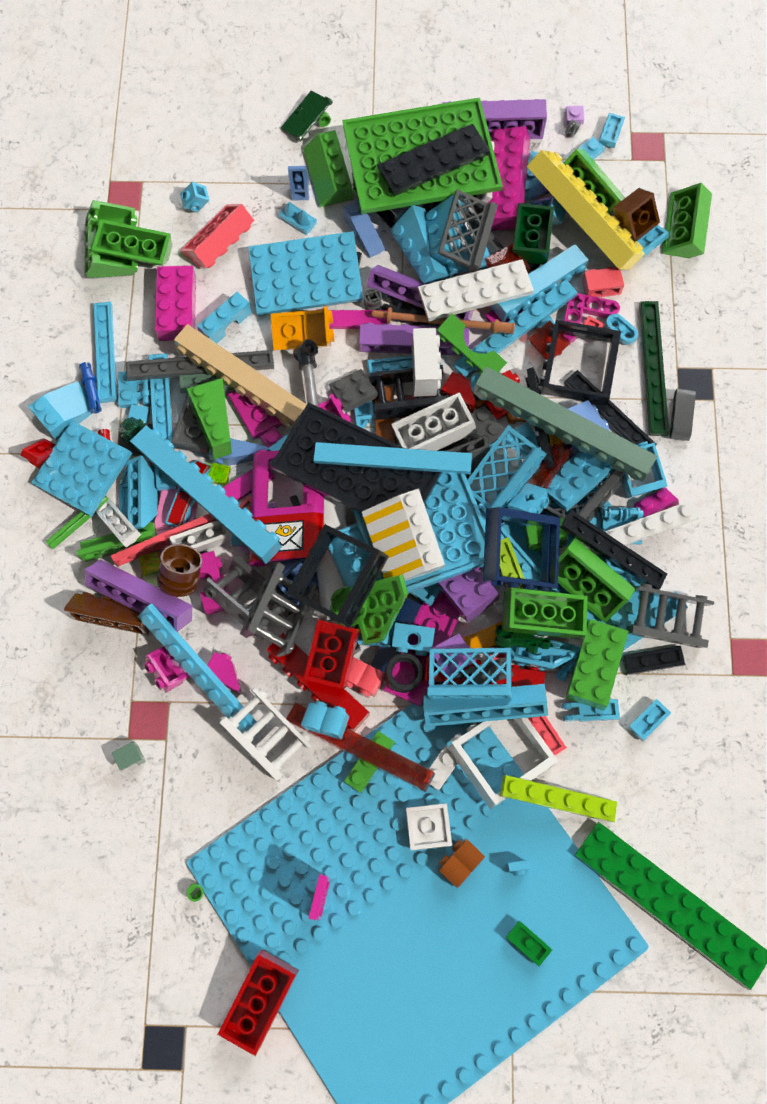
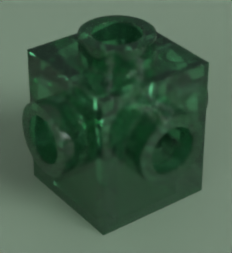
M131 417L125 419L118 429L122 433L121 438L127 444L131 443L130 441L146 424L140 418L135 419Z

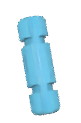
M576 646L575 657L563 663L561 670L559 669L555 675L559 681L564 682L568 677V673L573 669L579 651L578 646Z

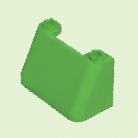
M92 200L85 218V277L103 278L133 275L138 270V262L92 252V246L100 219L136 226L137 216L135 215V208Z

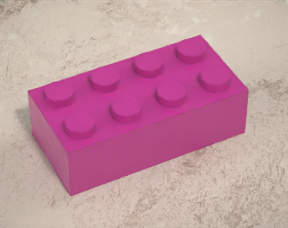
M193 265L157 266L155 332L159 341H174L187 324L195 329L196 274Z

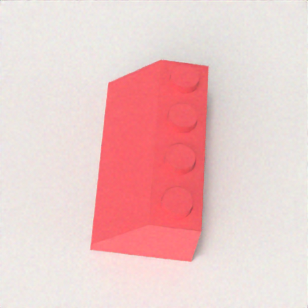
M227 204L180 252L198 267L210 268L216 263L215 260L219 256L224 255L228 251L227 248L231 244H235L239 240V236L242 233L247 232L251 228V224L255 220L243 204Z

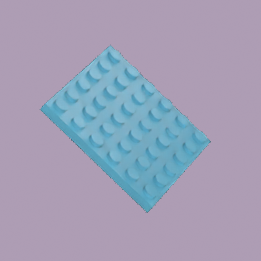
M443 472L424 505L445 563V568L405 581L408 593L484 566L485 522L465 474ZM352 509L364 542L373 547L363 514ZM382 571L378 576V580L384 578Z

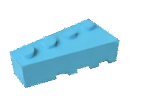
M412 205L390 229V232L424 284L441 281L448 273L445 265L430 255L425 208Z

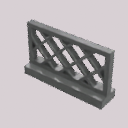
M457 189L454 193L437 254L467 267V271L470 273L477 271L482 264L498 204L492 201L488 204ZM458 197L463 198L467 205L461 207ZM474 205L482 207L480 214L476 213ZM469 208L472 217L466 218L463 210ZM459 212L462 221L456 222L453 216L454 213ZM473 219L477 224V229L472 230L468 222ZM463 223L465 224L468 232L462 234L458 226ZM453 227L458 235L454 238L449 233V229ZM468 235H470L473 240V244L469 246L464 238ZM458 239H460L464 247L459 250L454 243ZM450 243L454 252L449 253L443 250L445 244ZM466 251L469 257L468 261L462 259L460 252Z
M614 470L608 478L601 482L603 483L602 485L598 484L597 491L589 492L584 496L587 497L588 502L586 504L577 506L576 503L567 512L571 510L576 511L577 514L590 522L622 484L624 472ZM549 497L548 506L543 510L554 517L565 519L566 511L563 508L553 509L549 507L554 502Z

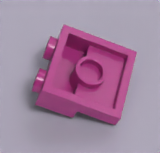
M164 646L146 656L144 663L146 671L149 674L153 673L156 678L155 684L159 690L163 689L165 693L180 686L184 680L191 677Z

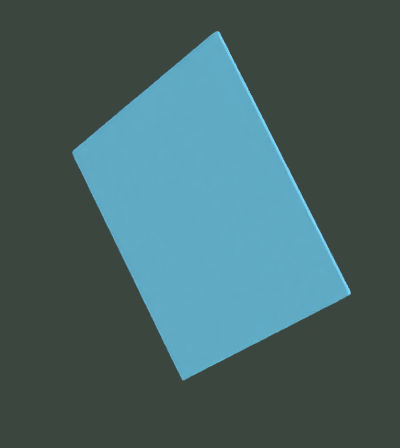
M424 700L421 707L412 703L187 861L189 869L199 885L202 886L203 891L250 966H252L258 953L264 950L299 969L279 1012L337 1104H449L649 948L647 942L596 872L574 856L578 850L577 846L549 808L506 798L492 809H489L459 764H457L439 791L422 780L443 748L450 746L452 743L451 739L459 733L463 736L467 733L466 729L474 724L463 723L426 727ZM490 727L461 745L495 795L500 792L504 775L516 778L524 775ZM377 731L395 741V744L361 794L344 783V781ZM447 803L452 846L411 851L406 808ZM459 839L462 841L468 839L485 858L466 880L456 888L437 870L440 867L438 863L445 855L449 857L454 851L452 847ZM529 860L530 869L525 870L526 874L513 876V872L507 871V863ZM319 874L328 876L331 880L321 920L309 919V914ZM519 920L552 949L540 967L506 938Z

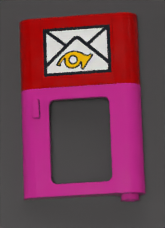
M259 450L253 455L251 513L253 516L251 518L255 521L259 519L267 527L265 530L268 533L272 531L280 538L278 542L282 548L270 561L306 559L310 548L313 547L320 530L324 526V495L303 485L302 505L268 508L269 462L275 458L279 450ZM249 550V565L256 567L268 565V563L265 564Z

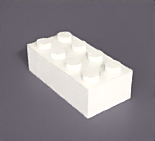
M460 392L391 424L401 447L405 449L438 451L477 433L475 422Z

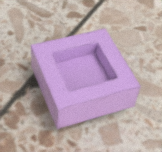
M566 106V125L572 119L575 120V123L584 124L583 106Z

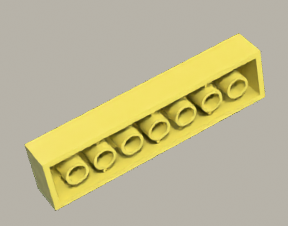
M541 150L527 165L529 170L619 270H630L645 255L641 244L637 241L634 242L630 238L632 236L631 233L619 226L620 221L615 216L609 215L607 212L608 208L596 200L597 196L591 190L588 191L584 187L585 183L581 178H576L572 174L574 172L569 165L562 163V157L557 152Z

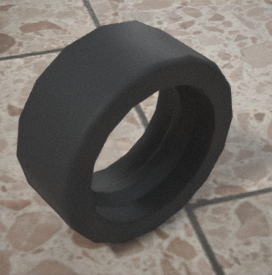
M397 654L389 660L385 667V681L396 692H411L419 685L423 678L422 664L412 654ZM403 661L410 663L415 669L414 680L405 685L396 682L392 676L394 665Z

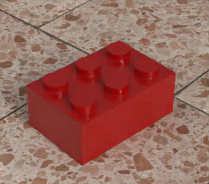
M318 620L303 679L341 689L346 688L360 629L353 627L350 629L345 625Z

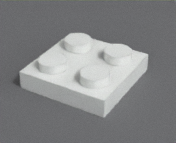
M447 803L406 808L411 851L452 846Z

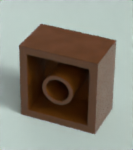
M637 188L613 207L615 217L620 221L619 226L631 233L632 236L630 238L634 242L638 241L660 223L653 192Z

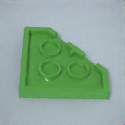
M403 574L376 580L366 599V617L359 623L364 645L381 642L386 639L408 595Z

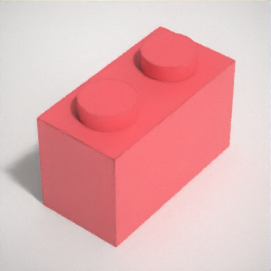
M607 267L599 270L590 269L584 272L582 283L585 295L599 298L621 295L624 282L621 270L617 267Z

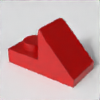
M47 439L40 440L22 449L21 456L26 458L32 465L41 468L56 444Z

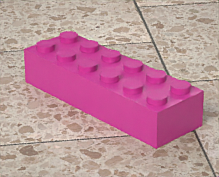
M526 126L492 130L491 141L494 142V154L503 188L502 191L492 192V199L488 202V204L491 201L498 204L491 231L516 228L518 204L524 203L530 137Z

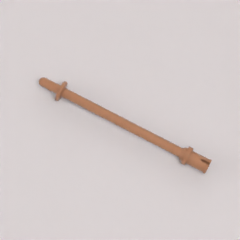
M392 307L388 308V312L377 310L371 312L372 317L387 319L389 324L394 319L442 325L447 319L440 318L428 322L425 315L392 312ZM459 319L466 325L465 327L488 329L494 332L493 334L499 332L514 335L515 323L499 322L498 319L492 322Z

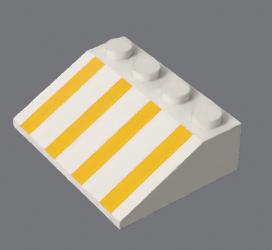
M419 489L398 495L362 511L373 547L389 556L382 569L384 578L403 574L404 580L408 581L445 568V563Z

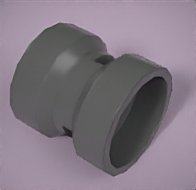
M370 288L365 292L364 306L366 310L381 309L382 294L378 289Z

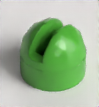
M324 111L317 122L321 127H325L330 124L331 117Z
M192 884L188 887L187 897L189 900L196 902L203 897L204 892L201 885ZM198 887L200 890L191 896L190 894Z

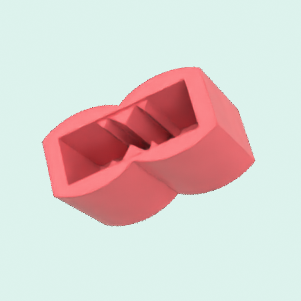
M353 657L346 687L350 689L352 687L358 688L359 693L367 698L370 696L375 697L385 679L384 673Z

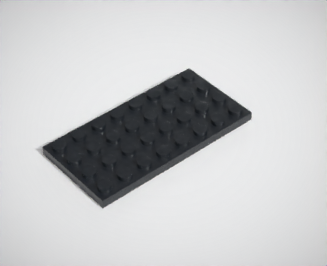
M309 402L270 465L271 469L360 513L398 495L419 489L425 505L443 473L314 463L316 442L389 448L403 447Z

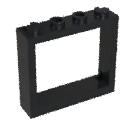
M555 320L554 327L550 326L548 336L552 337L551 343L547 342L545 352L549 354L548 359H544L542 370L546 371L545 376L541 375L539 386L542 387L541 393L580 401L588 400L591 403L607 405L611 394L621 331ZM558 334L610 343L602 393L549 384Z
M324 524L313 547L310 548L306 560L301 565L294 582L290 585L287 595L351 629L389 556L379 549ZM334 536L371 553L338 614L303 597Z

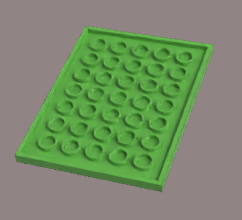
M480 97L342 120L361 214L443 201L452 195L454 196L457 189L471 196L502 191L503 185ZM470 124H474L490 150L488 156L397 196H393L378 170V164Z

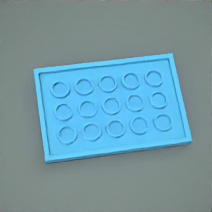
M354 231L248 246L258 316L364 301Z

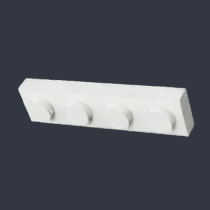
M110 499L95 511L126 548L141 535Z

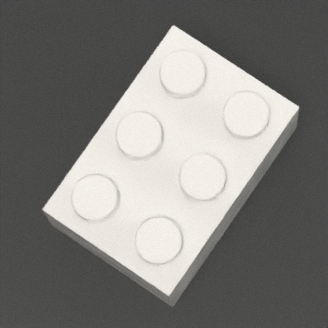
M436 328L413 329L412 363L414 396H436L437 389L441 387L442 371L439 364L441 363V354L439 352L440 336L436 335Z

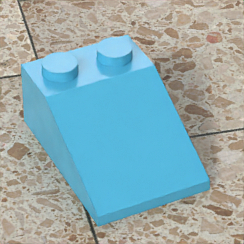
M78 381L47 393L28 406L56 441L62 436L71 421L79 424L92 414L89 410L85 389Z

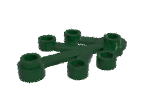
M502 625L496 626L495 634L497 636L494 642L499 648L523 647L526 648L525 650L528 653L532 654L537 653L538 647L542 649L550 648L551 640L544 638V635H537L541 636V638L532 637L534 634L515 632L510 634L502 631Z

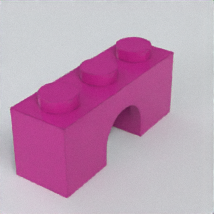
M214 551L201 554L203 561L199 580L210 578L214 583H217L225 576V574L220 572V567H223L220 556H216ZM200 592L207 616L226 611L213 599H210L205 592Z

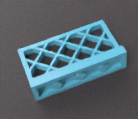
M508 425L467 480L469 486L474 480H480L481 490H472L474 497L488 509L495 507L507 508L508 504L520 491L547 453ZM509 432L515 435L516 444L506 445L505 438ZM528 445L532 450L527 456H521L520 446ZM516 447L517 457L508 459L507 448ZM503 449L504 459L495 461V451ZM518 460L519 468L514 472H509L508 461ZM505 462L506 473L496 474L495 464ZM491 464L493 475L483 476V467ZM506 476L507 484L504 487L498 488L496 477ZM493 478L494 488L485 490L483 479ZM494 491L495 500L492 504H489L486 501L485 492Z
M511 648L430 649L428 697L430 699H512ZM498 653H507V661L501 666L493 660ZM435 654H443L448 659L439 667L435 663L434 656ZM458 654H464L468 659L459 667L453 659ZM477 654H484L488 658L481 666L473 660ZM451 661L458 669L449 677L442 669ZM471 661L478 669L469 677L462 669ZM490 661L498 667L491 676L483 670ZM505 666H507V672L503 670ZM461 671L468 679L462 685H457L452 679ZM481 671L488 679L483 684H476L472 679ZM502 671L507 676V684H497L493 678ZM441 672L447 680L442 685H434V677Z

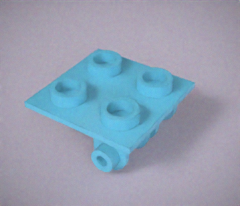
M602 507L604 532L643 518V510H640V508ZM642 540L632 544H642Z

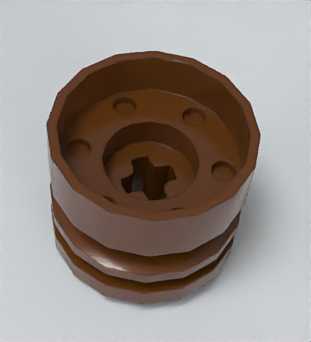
M173 544L166 547L160 557L157 577L159 588L166 594L175 597H184L192 594L197 589L203 561L201 554L189 545Z

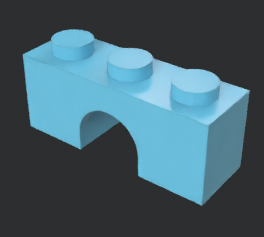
M239 292L234 293L197 325L199 332L217 344L226 336L225 330L230 323L236 321L240 324L252 314L250 303Z

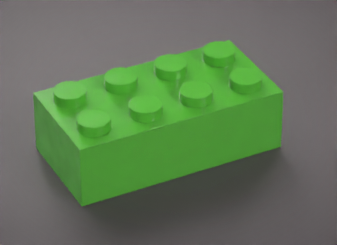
M510 588L504 592L502 631L572 639L587 636L588 596Z
M589 619L587 622V636L582 637L565 696L566 699L603 711L608 707L629 631Z

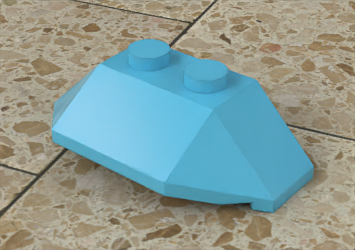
M143 456L127 460L126 469L119 484V510L137 530L144 528L157 515L156 477Z
M551 640L549 649L538 647L536 654L528 653L525 650L526 648L511 647V662L520 666H533L539 668V670H552L576 655V645Z

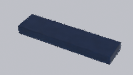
M406 598L394 624L413 625L422 605ZM392 642L390 647H379L371 664L372 667L383 673L389 660L399 654V652H396V648L392 647Z

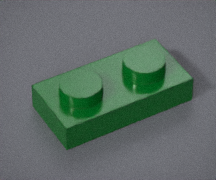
M520 920L506 936L511 943L538 967H540L552 951L545 942Z

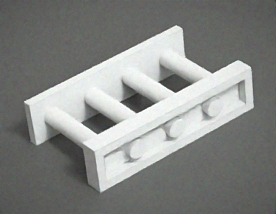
M253 688L251 691L255 696L233 718L227 719L224 716L219 723L277 781L282 776L279 772L282 769L281 766L303 744L307 748H310L312 745L308 742L310 738L303 731L299 733L266 699L268 695L261 688L258 690ZM262 701L269 710L247 732L241 733L237 729L238 723ZM276 716L283 725L261 747L258 746L256 748L251 743L254 740L253 737ZM290 730L297 739L275 761L273 760L270 763L265 757L267 755L266 752Z

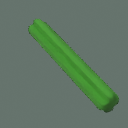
M106 495L98 508L108 500ZM80 511L48 538L46 543L52 549L56 548L90 519L91 516Z

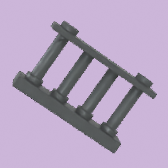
M237 555L232 559L229 568L230 572L217 583L208 578L203 591L210 599H213L244 626L254 601L244 608L237 600L250 589L258 594L265 577ZM235 577H238L245 584L230 596L222 588ZM277 587L275 588L276 593H278L279 595H281V596H283L284 598L288 599L289 601L293 602V601H292L290 598H288L284 593H282ZM274 600L269 601V604L273 607L271 611L277 615L282 614L287 618L292 613L291 610ZM264 616L260 621L261 627L267 630L266 625L272 620ZM253 634V636L258 637L260 640L264 639L259 634Z
M279 562L270 567L240 635L247 638L253 634H259L280 647L277 656L281 657L293 650L294 639L309 606L299 602V605H296L276 593L275 588L277 584L280 583L290 588V585L293 583L284 577L282 572L285 566ZM313 584L306 588L303 597L313 601L316 597L315 590L317 585ZM274 600L294 612L292 621L289 622L270 611L267 606L269 601ZM265 616L287 629L284 639L261 627L260 621L262 617Z
M641 583L640 586L634 587V592L641 593L637 621L634 622V625L627 626L628 634L695 648H708L709 640L702 639L700 632L704 606L714 605V601L707 600L708 597L703 595L692 597L653 589L652 585ZM649 595L659 597L656 623L653 629L647 628L646 624H644ZM667 599L678 601L674 630H671V632H666L663 627ZM686 602L696 604L693 631L690 636L683 635L682 631Z

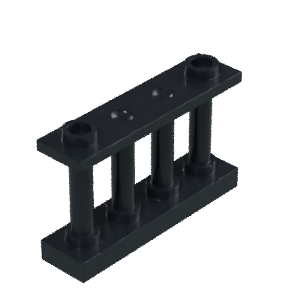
M440 365V369H441V371H442V378H443V365ZM413 368L370 373V382L373 386H377L379 403L375 404L376 420L407 417L449 397V395L442 396L441 389H437V395L434 397L423 398V396H416V399L405 400L402 383L413 382ZM395 384L398 401L387 402L384 385Z

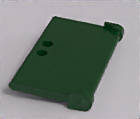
M311 90L281 126V129L302 142L303 137L328 106L332 105L333 101Z

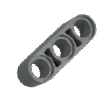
M676 388L670 426L671 439L690 440L696 391Z

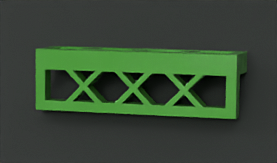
M151 522L144 528L138 529L141 535L127 548L157 536L155 524ZM112 533L80 542L81 550H77V556L88 562L113 555L127 548Z

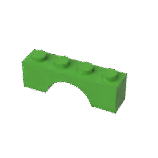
M451 313L437 329L440 340L444 343L448 341L452 345L451 349L457 355L462 354L466 357L465 362L472 368L476 366L480 370V375L486 366L499 373L507 362L494 350L485 354L475 353L470 350L464 341L466 325Z

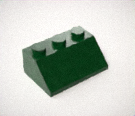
M518 204L513 252L528 263L543 265L548 261L554 207Z

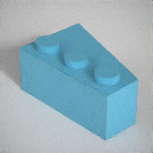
M453 195L426 213L430 255L444 265L452 260L437 254L454 197ZM458 199V202L461 207L466 205ZM459 212L454 213L453 216L456 222L462 221ZM454 227L449 229L452 238L458 236ZM460 239L454 241L458 250L460 249ZM450 243L445 244L443 250L449 253L454 252Z

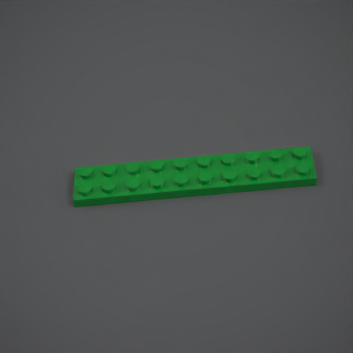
M597 822L574 856L746 989L752 990L767 965V949L603 824Z

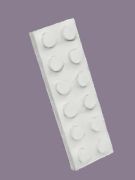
M522 259L418 287V292L429 322L448 317L451 313L456 315L532 295L534 289Z

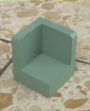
M134 741L112 752L119 770H124L135 763L141 765L146 762L139 745Z

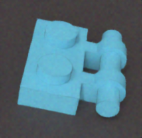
M126 371L118 372L119 407L130 408L131 404L138 405V400H143V405L145 406L150 405V379L127 381ZM138 385H143V391L138 392Z

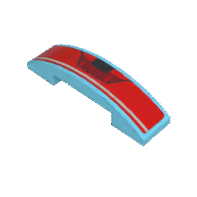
M196 460L194 463L200 468L199 472L202 475L206 473L210 476L214 467ZM180 487L174 497L165 522L166 525L174 528L188 522L191 516L190 511L195 503Z

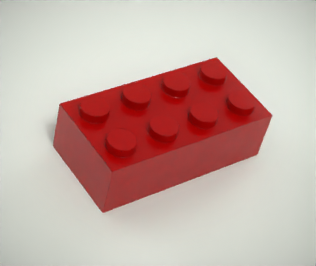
M261 950L254 960L217 1035L256 1056L299 969Z

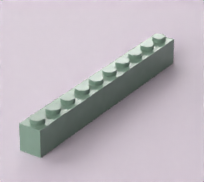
M487 366L475 384L473 393L479 398L492 402L496 407L509 411L511 415L526 420L528 424L543 429L545 433L560 438L564 443L577 447L581 452L594 456L598 461L606 462L615 470L625 472L634 480L643 482L657 458V455Z

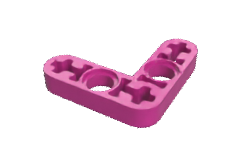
M577 293V296L567 303L564 321L580 324L582 313L608 318L611 314L619 313L620 305L614 300ZM578 300L577 308L573 309L574 301ZM596 303L599 308L591 309L589 304ZM575 315L578 320L570 321L568 316ZM561 334L562 340L566 343H572L577 338Z

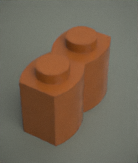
M459 839L452 847L454 850L449 857L445 855L438 863L440 867L437 870L456 888L466 880L485 858L468 839L463 841Z

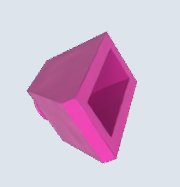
M215 652L207 666L228 689L240 695L241 687L235 665L231 661L232 657L224 652L221 654Z

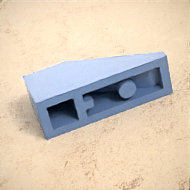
M288 166L292 201L309 200V176L306 166Z
M357 199L344 206L343 218L351 231H354L355 237L367 255L372 258L385 251V247L368 213L361 214L359 200Z
M230 438L232 454L214 459L211 451H209L208 456L210 461L217 466H230L253 461V455L257 451H269V447Z

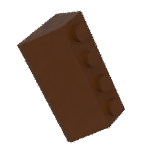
M83 592L82 594L75 593L64 608V611L76 621L147 636L150 632L138 618L140 613L119 602L112 601L113 599L107 596L97 598L88 592Z

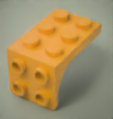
M328 306L311 311L270 314L274 351L293 350L306 339L313 340L318 348L332 347L331 342H335L334 331L330 329V324H333L332 310H328Z

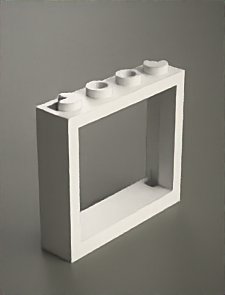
M528 718L514 719L544 760L520 777V779L532 781L556 764L558 760ZM498 720L485 721L479 725L474 723L466 729V734L462 736L459 733L451 739L452 743L447 748L453 754L454 759L489 809H492L506 798L500 797V792L495 795L461 745Z

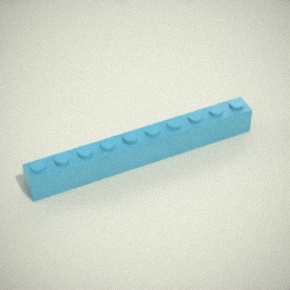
M146 425L130 441L134 447L259 559L267 564L282 548L278 542L280 538L272 531L268 533L265 530L267 527L259 519L255 521L251 518L253 514L244 507L242 510L238 506L240 503L233 496L227 497L225 495L226 491L219 484L215 486L212 483L213 479L208 474L204 473L202 475L199 472L200 468L193 461L191 463L186 461L187 457L180 450L176 452L173 449L175 446L168 439L162 440L160 438L162 435L155 428L151 430Z

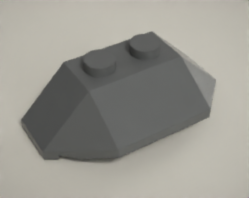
M471 435L438 451L472 453L471 473H473L490 450L489 439L487 435Z

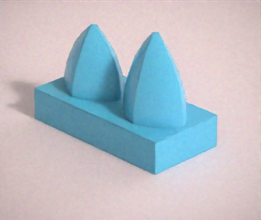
M290 202L285 204L279 213L280 219L305 235H308L317 224V219Z

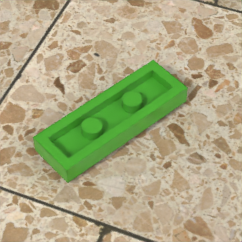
M377 731L344 783L362 794L395 744V741Z

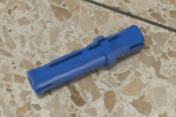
M83 362L79 365L82 375L81 383L85 388L90 413L93 414L95 411V414L102 411L95 385L96 378L92 373L91 364L87 362L86 366V362Z

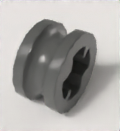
M572 119L565 130V134H571L570 136L574 137L579 130L580 123H575V120Z

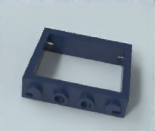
M503 507L486 509L483 581L491 582V586L507 584V588H519V586H522V589L534 590V588H538V591L548 592V589L558 588L560 518ZM502 520L542 527L540 581L499 576Z

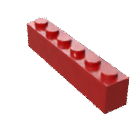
M282 633L279 637L284 639L285 634ZM272 643L266 649L269 654L268 658L275 665L279 663L283 667L282 671L289 678L293 676L297 680L296 684L303 691L307 689L312 694L310 697L315 702H323L329 708L339 706L346 710L345 712L350 716L345 728L347 732L351 730L354 733L370 716V712L345 689L303 679L309 656L295 643L293 650L281 657L277 656L280 648L278 645Z
M430 656L424 659L422 683H429ZM481 660L476 661L478 665L483 664ZM471 664L462 670H468V668L473 667L475 665ZM511 664L514 675L511 677V687L544 684L545 672H540L539 668L528 667L526 670L520 669L519 665ZM439 672L434 677V684L442 685L447 678ZM464 676L463 678L455 679L454 677L452 680L457 685H460L468 678ZM507 679L497 681L496 683L507 684Z

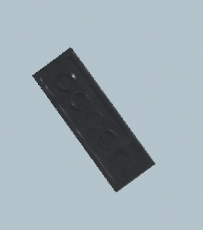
M470 124L378 164V170L393 196H397L489 155L490 150L474 124Z

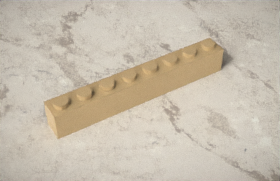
M188 324L174 339L175 350L180 355L189 357L192 363L205 368L208 374L215 375L219 379L223 378L224 385H230L241 396L245 395L254 405L264 408L267 414L280 419L283 425L294 427L307 404Z

